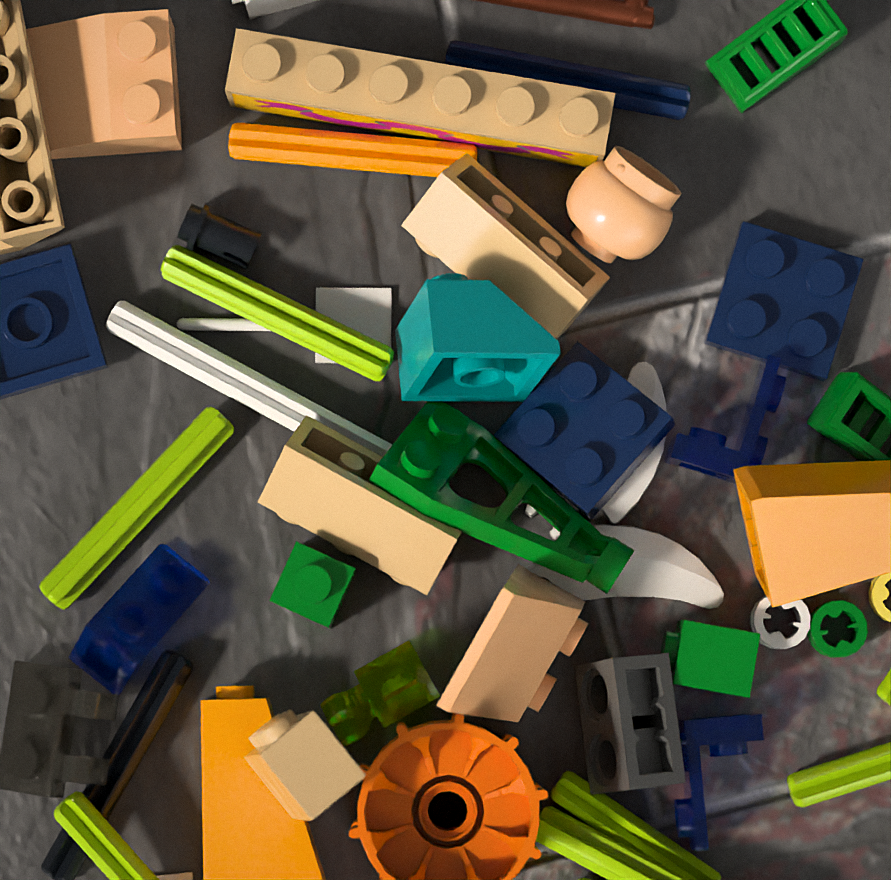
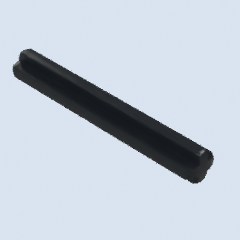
M165 650L161 653L82 792L107 821L193 671V663L172 650ZM62 827L41 864V870L54 880H74L88 855Z

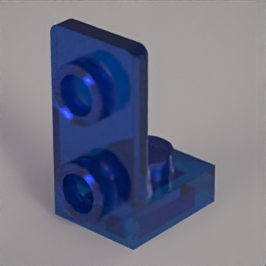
M768 354L761 361L734 450L725 447L726 436L710 430L691 427L688 435L677 433L671 439L665 462L736 484L733 469L743 466L761 465L768 443V437L758 435L765 411L771 413L777 411L786 383V377L777 374L781 358Z
M159 544L86 624L68 658L118 698L134 680L148 654L205 591L209 584V579L169 546Z
M749 713L678 720L686 783H684L685 798L675 799L674 801L675 821L678 837H689L690 848L694 851L709 850L699 746L709 745L710 757L748 754V741L764 740L762 714Z

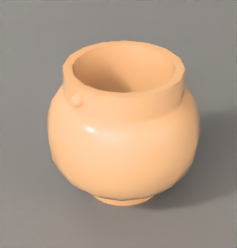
M615 146L605 161L598 160L586 167L575 179L568 192L566 201L567 214L576 225L571 232V236L585 250L606 263L611 264L617 256L628 260L642 259L652 253L663 241L673 221L671 207L682 193L670 179L644 159L623 147Z

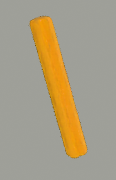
M248 123L232 124L228 141V150L230 156L234 159L438 177L443 170L465 153H468L476 161L478 157L477 147L468 143Z

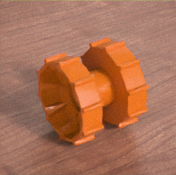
M452 713L451 719L427 721L410 728L404 722H399L396 727L398 735L380 750L371 765L365 763L359 765V768L366 776L362 779L363 783L358 800V819L353 821L349 836L353 839H361L369 861L380 874L379 880H512L520 872L529 857L539 859L542 855L539 848L536 847L535 841L539 828V800L546 799L548 792L538 783L533 782L527 766L514 750L519 741L510 734H505L500 739L483 727L464 722V715ZM440 792H455L466 803L465 817L454 827H439L432 822L428 815L430 801Z

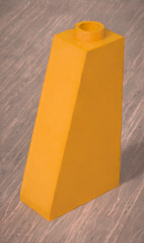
M891 460L754 465L733 469L754 572L772 608L891 572Z
M254 685L216 686V699L201 700L203 879L326 880L308 820L292 819L243 758L255 748L248 737L275 716L269 698H255Z

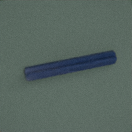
M458 40L450 41L444 64L612 92L615 93L613 108L675 120L684 119L688 112L691 98V88L683 83Z

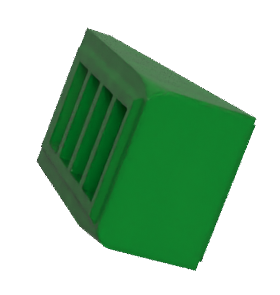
M786 0L708 59L705 65L742 114L840 45L848 35V30L826 0ZM801 11L821 36L818 40L814 41L796 16ZM781 25L801 51L795 57L792 56L774 31ZM757 42H762L780 68L774 73L770 71L753 48V45ZM739 55L760 82L752 89L731 62Z
M858 372L839 373L809 416L807 424L860 461L891 460V448L886 455L879 451L891 433V397ZM855 399H857L858 403L843 424L841 420ZM873 411L880 414V417L866 438L863 439L858 434Z

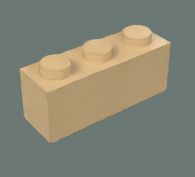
M465 153L440 173L401 225L415 237L417 244L424 252L432 257L439 258L455 273L467 276L468 280H490L556 339L571 326L610 279L604 271L468 153Z
M306 415L285 444L258 503L276 512L283 520L300 525L331 542L339 551L348 555H354L387 573L399 584L411 586L428 595L462 531L421 514L371 483L369 479L382 456Z
M291 709L281 714L278 713L248 737L255 748L243 757L292 819L312 821L366 776L314 710L295 715Z

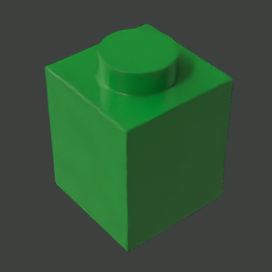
M296 541L269 601L331 629L357 570Z
M680 620L677 622L676 632L665 631L660 653H669L673 685L750 698L761 634Z

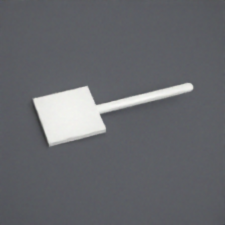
M316 288L317 312L391 347L392 288ZM181 318L177 321V327L182 331H270L246 318ZM315 352V363H336Z

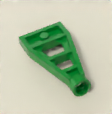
M443 401L426 402L378 462L369 479L377 487L427 517L581 583L586 580L606 594L635 551L615 537L602 535L487 429ZM474 463L482 467L503 487L506 499L499 507H484L455 494L450 488L449 481L462 464ZM522 503L529 504L560 532L559 537L552 541L514 525L511 521V516L518 506Z

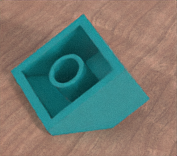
M446 273L435 276L432 279H426L395 330L402 401L523 402L561 354L559 341L490 280H468L467 276L459 273Z

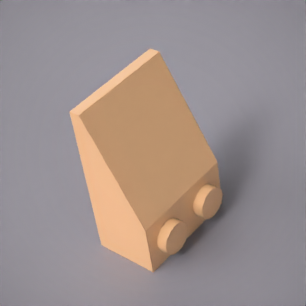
M168 9L103 13L26 29L51 159L182 150L175 30Z
M518 564L498 595L437 706L450 713L519 722L527 706L539 712L557 678L547 673L558 651L569 657L571 656L588 626L586 621L578 617L585 601Z

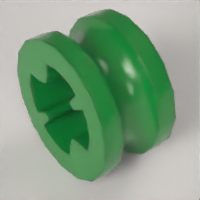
M844 600L828 601L817 606L810 614V629L807 633V638L811 646L819 654L830 658L847 657L856 653L864 645L868 634L867 621L863 612L854 604ZM841 613H844L851 621L845 627L853 628L851 639L849 642L837 640L830 646L822 637L828 631L820 630L821 622L824 617L837 618Z

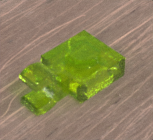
M410 640L353 671L360 684L347 691L331 695L320 706L329 724L334 727L342 745L345 746L360 740L368 732L371 721L376 716L385 728L440 697V694Z

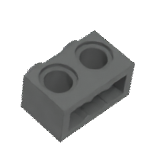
M669 653L616 657L574 666L590 794L595 795L686 783Z

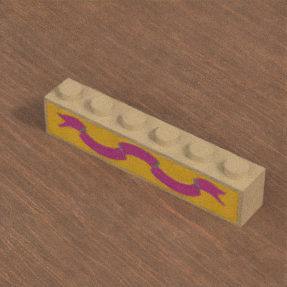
M236 28L225 87L230 107L416 139L468 143L475 145L477 149L580 167H588L591 163L604 159L615 93L238 28Z

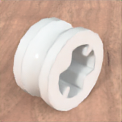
M763 596L755 603L750 613L752 632L761 634L759 642L771 649H787L798 645L805 639L810 629L811 616L807 605L800 599L777 606L780 610L791 608L797 619L796 622L789 623V626L794 628V631L785 638L780 631L768 633L765 630L763 619L771 618V615L765 613L771 604L767 596Z

